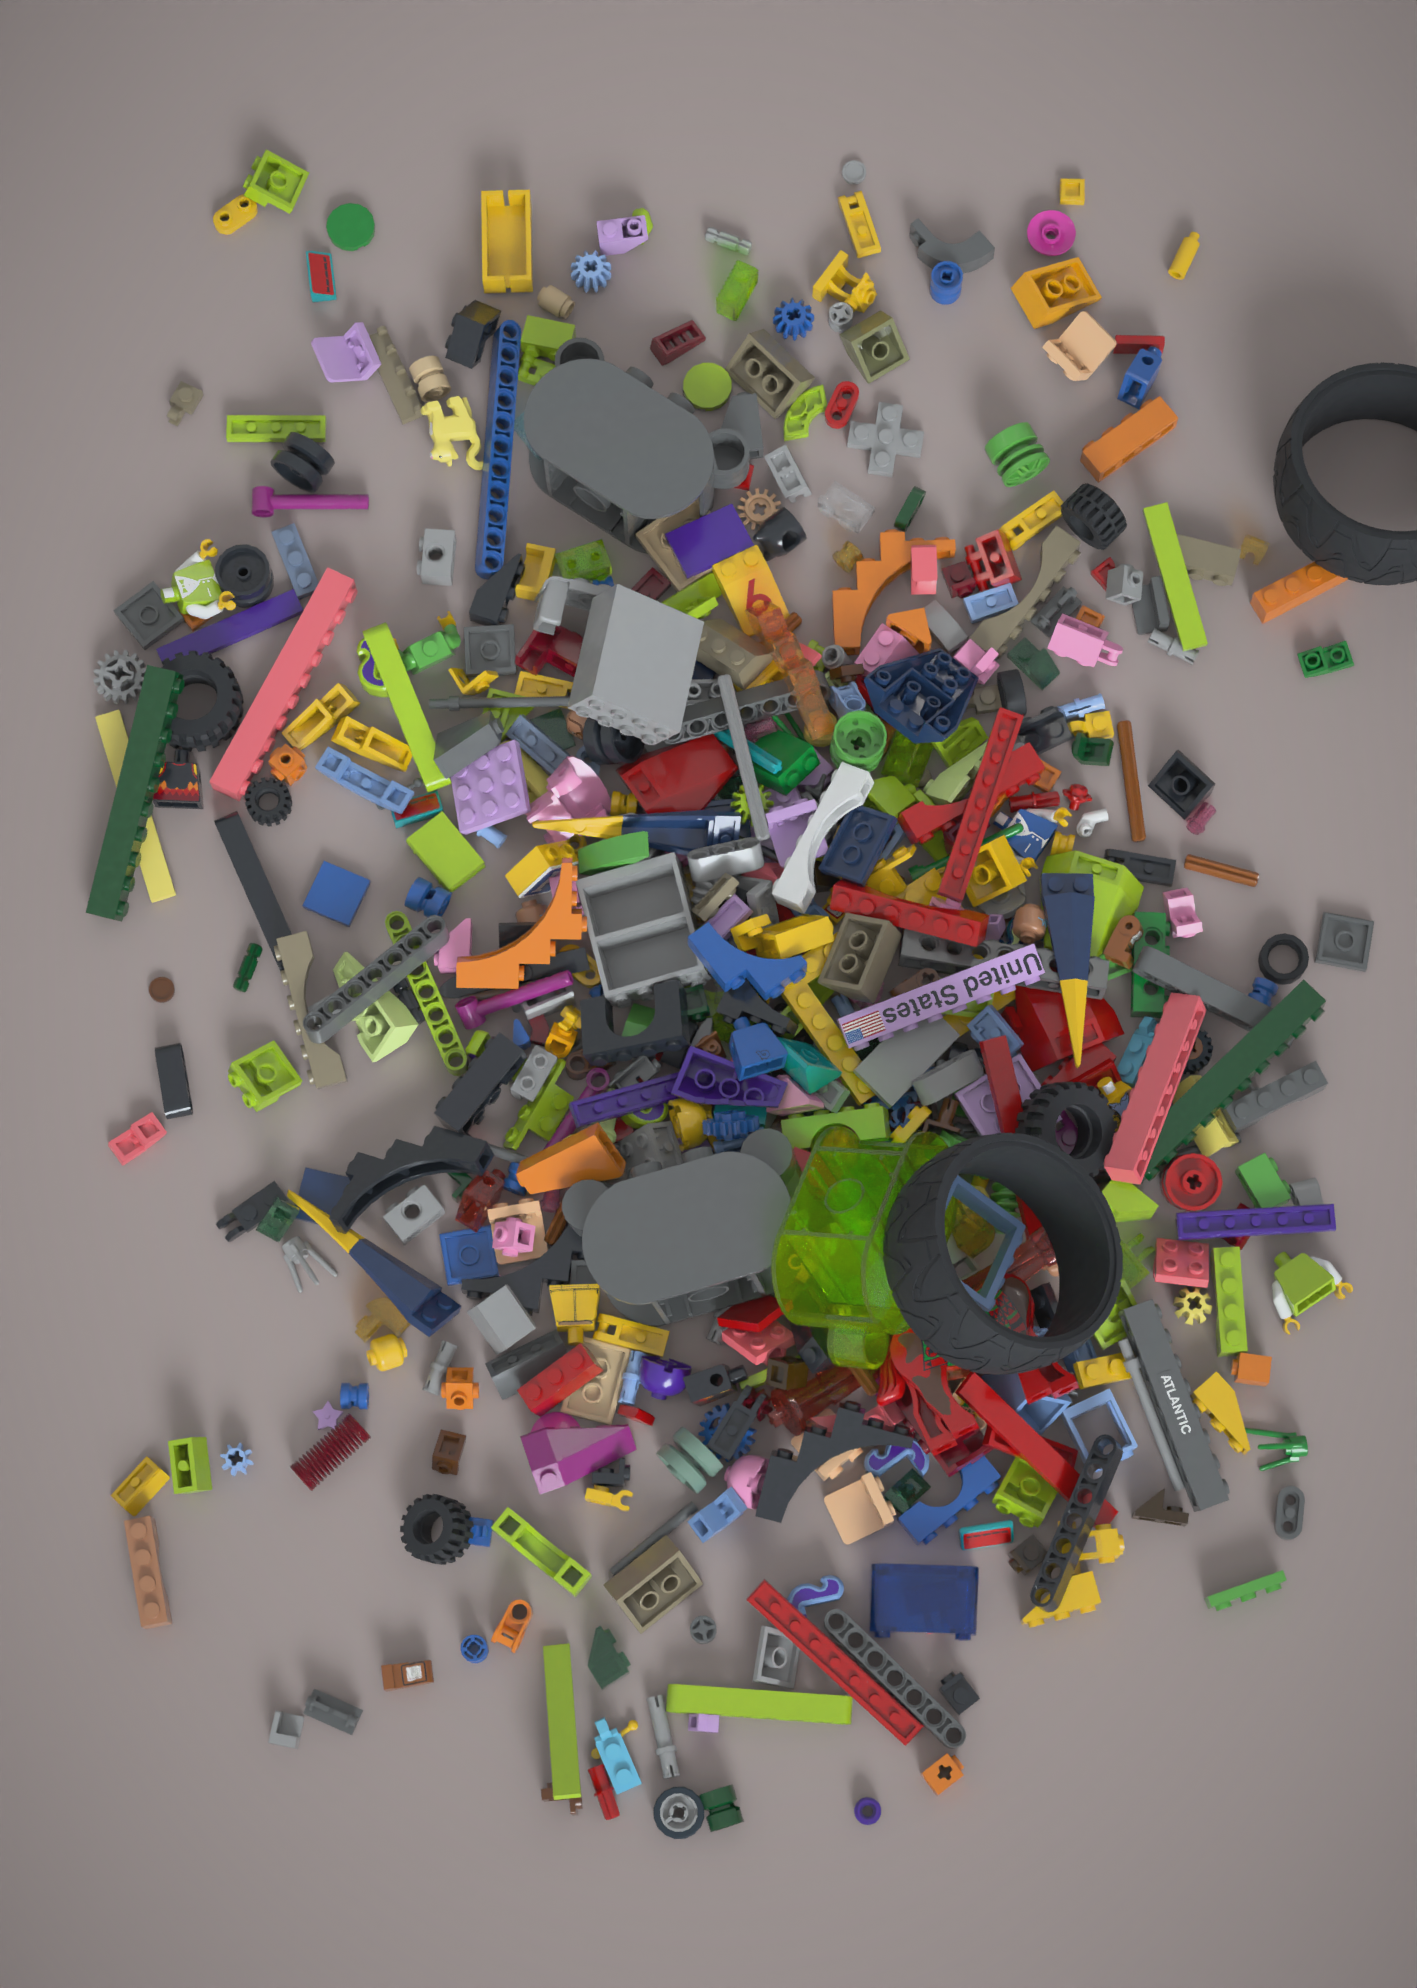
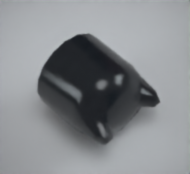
M785 507L780 508L765 519L753 536V540L759 542L764 549L763 557L765 561L788 554L807 539L800 523Z

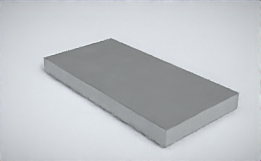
M943 1018L928 1023L927 1019L917 1022L919 1027L904 1032L903 1028L893 1031L894 1037L881 1041L852 1072L891 1108L913 1085L912 1080L924 1074L960 1036Z

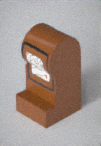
M1127 915L1120 919L1103 952L1108 961L1130 969L1134 962L1130 954L1135 942L1139 941L1143 936V927L1135 916Z
M431 1660L381 1665L383 1687L386 1692L434 1683Z

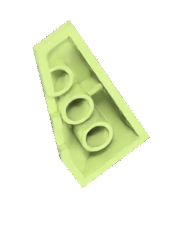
M987 742L940 773L935 781L933 779L929 780L923 791L926 796L932 799L934 805H945L962 801L973 786Z
M348 952L343 953L333 969L339 988L365 968ZM387 991L352 1020L356 1021L360 1032L357 1035L359 1043L372 1062H377L405 1044L419 1025L407 1007L390 991ZM356 993L353 995V998L360 996L362 993Z

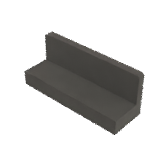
M554 1330L485 1363L501 1399L505 1400L517 1394V1390L568 1352L557 1330Z

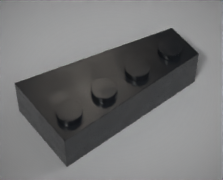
M499 1032L496 1037L492 1036L487 1041L484 1052L480 1057L476 1056L470 1062L469 1070L463 1077L460 1076L456 1079L450 1094L438 1101L434 1114L448 1130L471 1136L468 1132L473 1125H480L485 1117L483 1116L485 1107L494 1104L499 1098L502 1083L507 1085L527 1058L524 1050Z

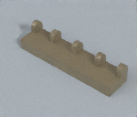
M386 326L377 328V333L370 335L372 344L381 362L377 370L402 425L425 415L421 414L420 409L422 405L392 343Z

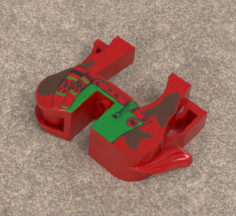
M1005 1273L1003 1277L1005 1282L994 1298L996 1300L995 1305L986 1313L1011 1330L1038 1337L1033 1331L1034 1301L1028 1285L1021 1278ZM984 1282L975 1290L978 1294L980 1293ZM905 1323L896 1330L891 1344L883 1354L880 1363V1380L876 1401L879 1406H885L901 1399L906 1384L912 1395L914 1417L931 1453L935 1456L958 1445L955 1439L979 1428L974 1415L962 1408L953 1398L949 1380L967 1377L971 1371L960 1368L937 1355ZM1058 1362L1028 1372L1018 1373L1028 1405L1050 1394L1056 1399L1079 1388L1074 1375L1064 1370ZM943 1421L946 1424L949 1431L943 1426Z

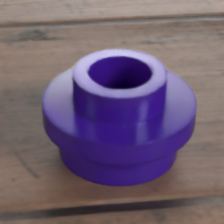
M865 1797L856 1803L854 1814L860 1823L871 1825L879 1820L881 1807L875 1799ZM865 1806H870L873 1809V1813L869 1817L865 1816L862 1812Z

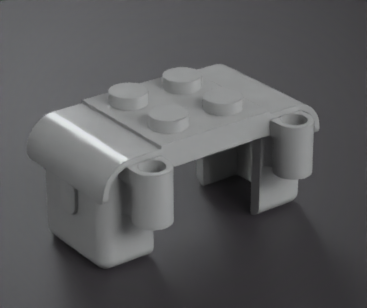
M549 577L534 600L537 603L533 629L554 635L556 625L560 626L564 605L590 611L593 597L611 588V586L590 584L588 580L583 578Z

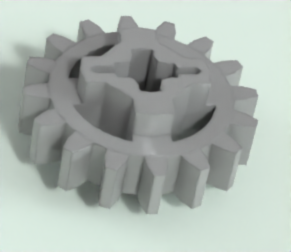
M114 650L113 657L105 654L106 661L99 660L97 663L100 669H94L93 671L95 676H97L93 681L95 686H98V693L100 695L104 694L106 701L113 698V702L116 705L120 699H123L125 705L128 704V698L130 697L135 701L138 700L136 693L141 692L146 672L144 661H138L139 658L136 653L130 657L128 650H124L123 655H119L118 651ZM130 665L137 670V674L134 671H130ZM105 681L112 684V690L106 686Z

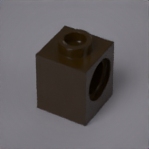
M790 1355L768 1358L766 1385L783 1390L807 1387L808 1366L803 1359Z

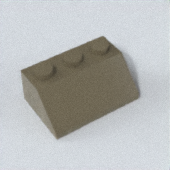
M765 329L749 333L725 368L729 376L746 392L751 394L757 393L758 403L774 419L779 418L797 400V397L805 392L815 379Z
M721 618L702 620L704 625L696 660L719 675L729 674L732 683L743 690L777 656L774 651Z
M846 913L818 983L853 1000L874 1004L902 934L890 921Z
M665 1535L603 1586L639 1633L642 1634L702 1586L703 1582L681 1551Z

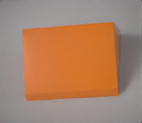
M924 608L888 615L886 626L902 635L919 654L930 651L932 640Z

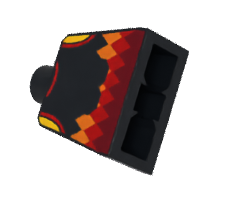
M175 750L174 762H165L164 767L160 768L158 776L160 785L158 791L154 793L152 800L155 807L204 809L201 772L198 764L189 763L190 752L188 750Z
M725 1364L683 1377L691 1403L700 1407L736 1393L738 1391L736 1384L749 1379L744 1365L730 1369ZM722 1377L723 1382L720 1386H718V1379Z

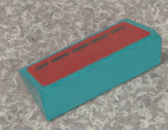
M306 251L312 302L337 300L332 255L330 253Z
M437 790L411 798L402 814L391 811L397 829L434 818L443 811L444 813Z
M1005 1520L961 1527L958 1531L961 1549L965 1551L1012 1543L1014 1541L1013 1521Z

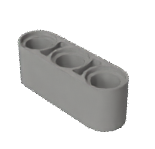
M756 837L698 848L687 854L691 878L695 882L718 879L724 873L732 876L755 871L764 866L761 843Z
M969 1050L912 1080V1083L922 1106L935 1103L985 1075L976 1051Z

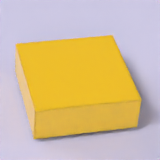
M1060 178V204L1084 205L1085 179Z

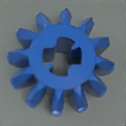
M792 297L789 304L782 300L781 308H775L774 314L776 316L773 317V324L777 325V333L783 332L784 339L788 338L789 335L792 336L794 341L797 340V335L805 338L806 331L813 329L814 315L811 313L810 305L804 306L803 299L795 303Z

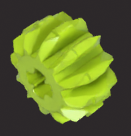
M761 784L758 788L764 813L767 814L769 813V808L774 806V801L767 800L771 797V792L762 793L764 785ZM741 785L739 787L740 793H733L732 797L736 801L731 802L730 807L737 809L735 812H740V815L743 816L741 824H745L746 820L750 819V825L753 827L744 786Z

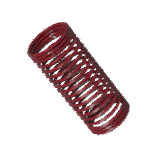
M350 1413L341 1420L342 1423L338 1422L339 1427L334 1425L336 1431L331 1429L333 1435L327 1432L329 1437L324 1435L325 1440L320 1438L322 1444L317 1441L319 1448L313 1445L316 1452L309 1448L310 1452L306 1451L307 1456L302 1454L305 1461L299 1457L302 1465L298 1461L290 1465V1468L311 1491L317 1487L316 1484L320 1485L319 1480L324 1481L321 1475L327 1478L324 1471L331 1475L328 1469L334 1472L333 1467L338 1469L336 1463L341 1465L338 1458L345 1462L341 1454L348 1459L347 1454L352 1456L350 1450L356 1453L353 1446L356 1449H359V1446L355 1441L360 1446H363L357 1436L364 1443L371 1439V1436Z

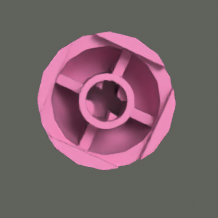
M758 1455L740 1457L733 1463L732 1467L729 1466L726 1469L724 1475L727 1489L732 1487L746 1507L751 1509H757L769 1464V1459Z

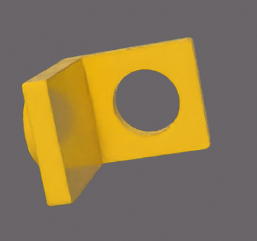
M452 667L448 669L462 694L476 695L486 691L490 687L489 684L499 677L496 671L485 670L470 682L466 678L463 669Z

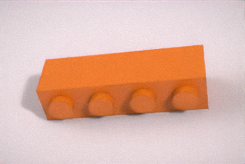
M1161 396L1154 400L1149 399L1141 405L1138 412L1126 415L1121 420L1120 425L1105 430L1099 440L1088 442L1082 448L1080 462L1099 483L1176 427L1178 417Z
M1314 561L1254 592L1250 604L1262 624L1343 583L1348 578L1337 576L1317 565Z

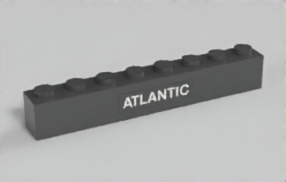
M1153 1299L1119 1311L1118 1314L1134 1356L1138 1357L1141 1364L1140 1372L1193 1511H1201L1228 1501L1229 1486L1224 1478L1221 1479L1219 1474V1460L1214 1453H1211L1209 1448V1434L1205 1428L1202 1429L1199 1408L1191 1401L1189 1395L1191 1388L1187 1379H1183L1181 1375V1361L1176 1353L1173 1354L1170 1346L1172 1338L1168 1329L1163 1328L1160 1320L1162 1319V1312L1157 1303L1154 1304Z

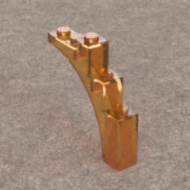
M767 600L746 609L745 612L753 633L765 645L780 670L802 716L810 738L815 740L833 732L835 726L819 688L820 683L811 661L804 658L797 637L789 631L780 607Z

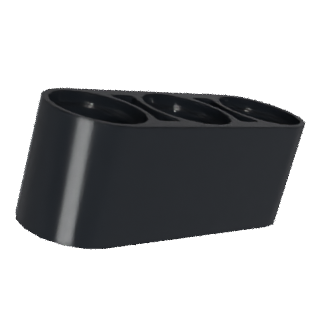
M181 1043L155 1047L160 1088L167 1120L193 1115Z

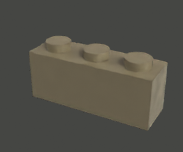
M1177 534L1188 576L1191 579H1206L1219 586H1232L1241 549Z

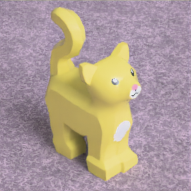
M456 396L446 401L447 406L453 411L452 416H444L441 405L437 400L422 406L420 411L422 415L428 416L429 434L434 443L433 449L430 452L431 459L438 460L440 463H446L450 467L452 466V460L459 458L451 442L470 440L472 445L466 452V461L474 470H482L483 461H477L475 458L481 449V440L476 433V424L472 418V411L467 397L461 399L459 396Z

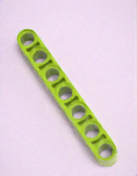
M384 622L362 631L427 792L429 793L451 784L450 778L445 779L433 760L436 743L387 623Z
M393 911L387 915L385 926L394 945L408 934L412 928L404 913ZM395 921H402L404 923V926L399 930L391 928ZM414 946L413 949H418L420 946ZM425 961L420 965L424 968L420 975H412L410 973L407 975V978L447 1071L453 1076H461L468 1070L467 1055ZM428 988L434 991L429 998L420 996L424 989ZM433 1012H442V1019L439 1021L431 1020L430 1016ZM445 1034L453 1036V1040L449 1044L441 1043L440 1038ZM460 1057L463 1059V1063L459 1067H452L450 1065L451 1059Z
M667 1684L666 1712L851 1725L853 1697Z

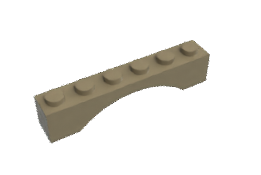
M1056 525L1042 543L1040 573L1030 593L1011 610L999 616L983 620L969 639L974 641L985 652L992 647L999 653L996 658L1000 660L1008 650L1006 646L1011 639L1015 641L1022 632L1023 628L1021 625L1025 620L1030 621L1037 612L1035 607L1040 601L1044 603L1052 592L1051 586L1055 582L1059 584L1067 572L1065 568L1068 564L1073 565L1081 554L1079 552L1081 542Z
M303 931L277 938L278 945L273 947L277 961L282 960L284 970L280 971L284 986L289 985L291 995L287 996L290 1010H295L298 1020L293 1022L297 1036L302 1034L304 1045H300L303 1059H309L311 1069L307 1070L310 1085L315 1084L317 1089H322L348 1082L341 1056L329 1048L325 1042L320 1044L311 1042L303 1027V1019L308 1014L306 982L310 967L315 958L308 932Z

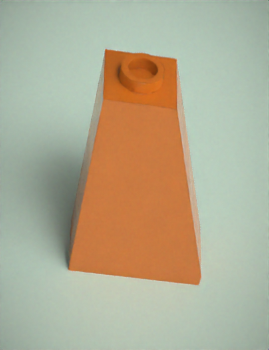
M596 1123L520 1161L516 1177L519 1184L525 1187L529 1194L571 1187L581 1180H595L599 1182L623 1176L626 1162L601 1125Z

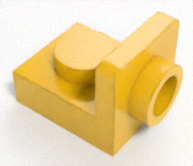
M768 914L751 918L730 929L739 950L745 952L759 946L755 936L763 933L762 928L771 924Z

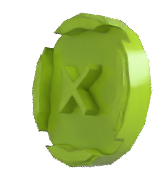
M715 363L695 365L687 372L683 380L685 398L696 409L713 411L721 408L730 398L732 381L729 373L722 366Z

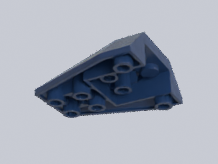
M938 648L880 665L865 677L864 682L877 715L913 743L943 742L957 730L979 678L953 659L948 653Z

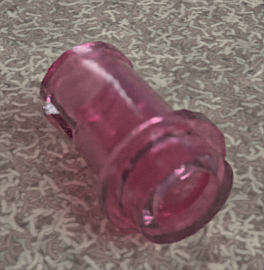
M772 716L752 725L748 723L747 727L744 728L745 736L750 742H757L758 738L778 731Z
M1203 802L1192 818H1188L1186 828L1192 834L1199 835V833H1203L1205 825L1216 813V809L1212 805L1207 808L1209 803Z
M560 1189L544 1192L543 1200H540L542 1211L549 1213L557 1211V1208L560 1207L558 1203Z

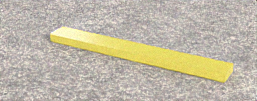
M119 709L95 717L116 788L129 740ZM151 815L146 824L147 837L140 848V867L150 900L154 903L176 896V892Z

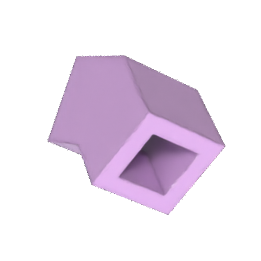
M988 914L990 916L985 940L993 939L998 941L1006 928L1004 917L1000 914Z
M689 1714L688 1731L718 1733L719 1715Z

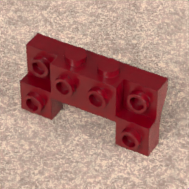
M556 625L554 635L533 630L526 643L517 653L515 664L537 676L547 662L575 677L583 638L577 632H571L561 625Z
M905 1384L902 1398L895 1401V1403L905 1416L902 1422L910 1428V1432L916 1431L921 1438L917 1443L927 1455L931 1451L914 1417L912 1395L909 1387ZM943 1421V1426L949 1431V1429ZM980 1428L955 1439L958 1445L933 1457L950 1478L969 1463L973 1464L992 1451L993 1448L982 1444L984 1435Z

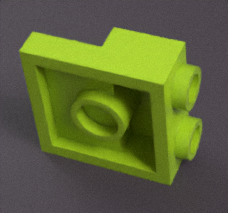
M266 149L262 157L256 156L251 166V169L254 170L253 176L248 174L242 187L246 189L244 196L266 207L267 203H270L290 214L309 172Z
M274 1040L232 1062L228 1070L230 1084L235 1088H240L243 1092L242 1099L244 1104L248 1108L253 1107L256 1112L275 1103L280 1096L300 1086L302 1083V1079Z
M1124 1278L1120 1280L1119 1294L1116 1297L1117 1300L1110 1315L1093 1334L1102 1350L1127 1336L1118 1312L1137 1305Z
M1015 1457L992 1503L996 1504V1509L1000 1513L1006 1515L1012 1513L1019 1517L1020 1523L1024 1526L1039 1528L1058 1492L1025 1460Z

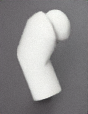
M1106 808L1084 813L1076 826L1077 834L1081 837H1089L1096 823L1108 821Z

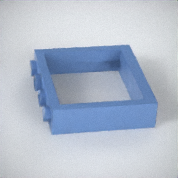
M957 1175L949 1191L946 1208L951 1197L954 1196L1005 1234L980 1293L978 1294L962 1282L972 1299L982 1310L989 1312L995 1305L996 1300L994 1298L997 1291L1005 1282L1003 1277L1006 1270L1014 1262L1013 1254L1023 1241L1022 1234L1026 1225Z

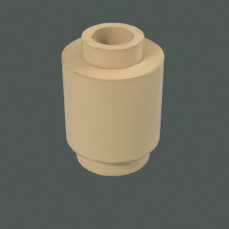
M549 285L547 288L543 287L537 297L539 306L558 318H568L575 306L571 296L552 285Z

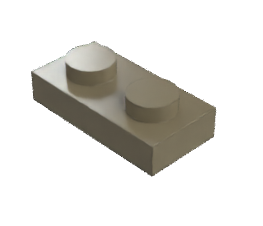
M724 873L691 911L703 921H706L707 918L711 919L719 911L718 906L724 900H728L734 895L737 890L735 887L739 882L733 876Z

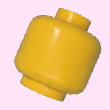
M387 1334L371 1340L370 1350L366 1351V1355L371 1366L375 1365L379 1371H387L403 1364L404 1358L407 1357V1349L401 1337L398 1338L395 1334Z

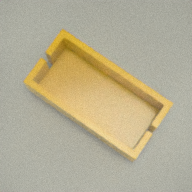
M530 189L508 190L509 206H505L503 190L481 191L482 281L484 294L506 293V288H511V293L533 292L532 203Z

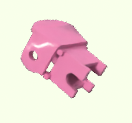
M567 756L551 776L547 778L548 785L546 788L548 791L530 804L531 812L526 813L530 824L537 819L539 821L606 817L610 816L611 799L603 782L588 764L575 756ZM547 830L548 833L543 836L549 844L565 841L572 837L574 833Z

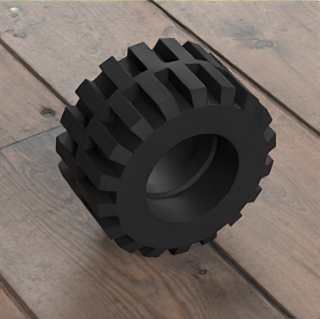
M1082 484L1061 505V513L1070 529L1082 541L1096 549H1106L1127 527L1125 516L1116 502L1094 485Z
M438 1494L423 1495L422 1499L416 1498L414 1505H409L406 1508L408 1511L407 1515H403L401 1519L404 1521V1525L400 1526V1532L404 1534L401 1537V1541L407 1544L404 1548L407 1552L412 1553L411 1556L422 1561L446 1565L447 1562H455L456 1557L461 1558L464 1555L463 1550L470 1547L471 1544L468 1543L469 1538L473 1539L474 1533L470 1532V1528L474 1527V1523L469 1520L471 1517L470 1511L465 1510L466 1506L458 1502V1500ZM441 1516L443 1529L439 1538L433 1542L431 1529L434 1522Z

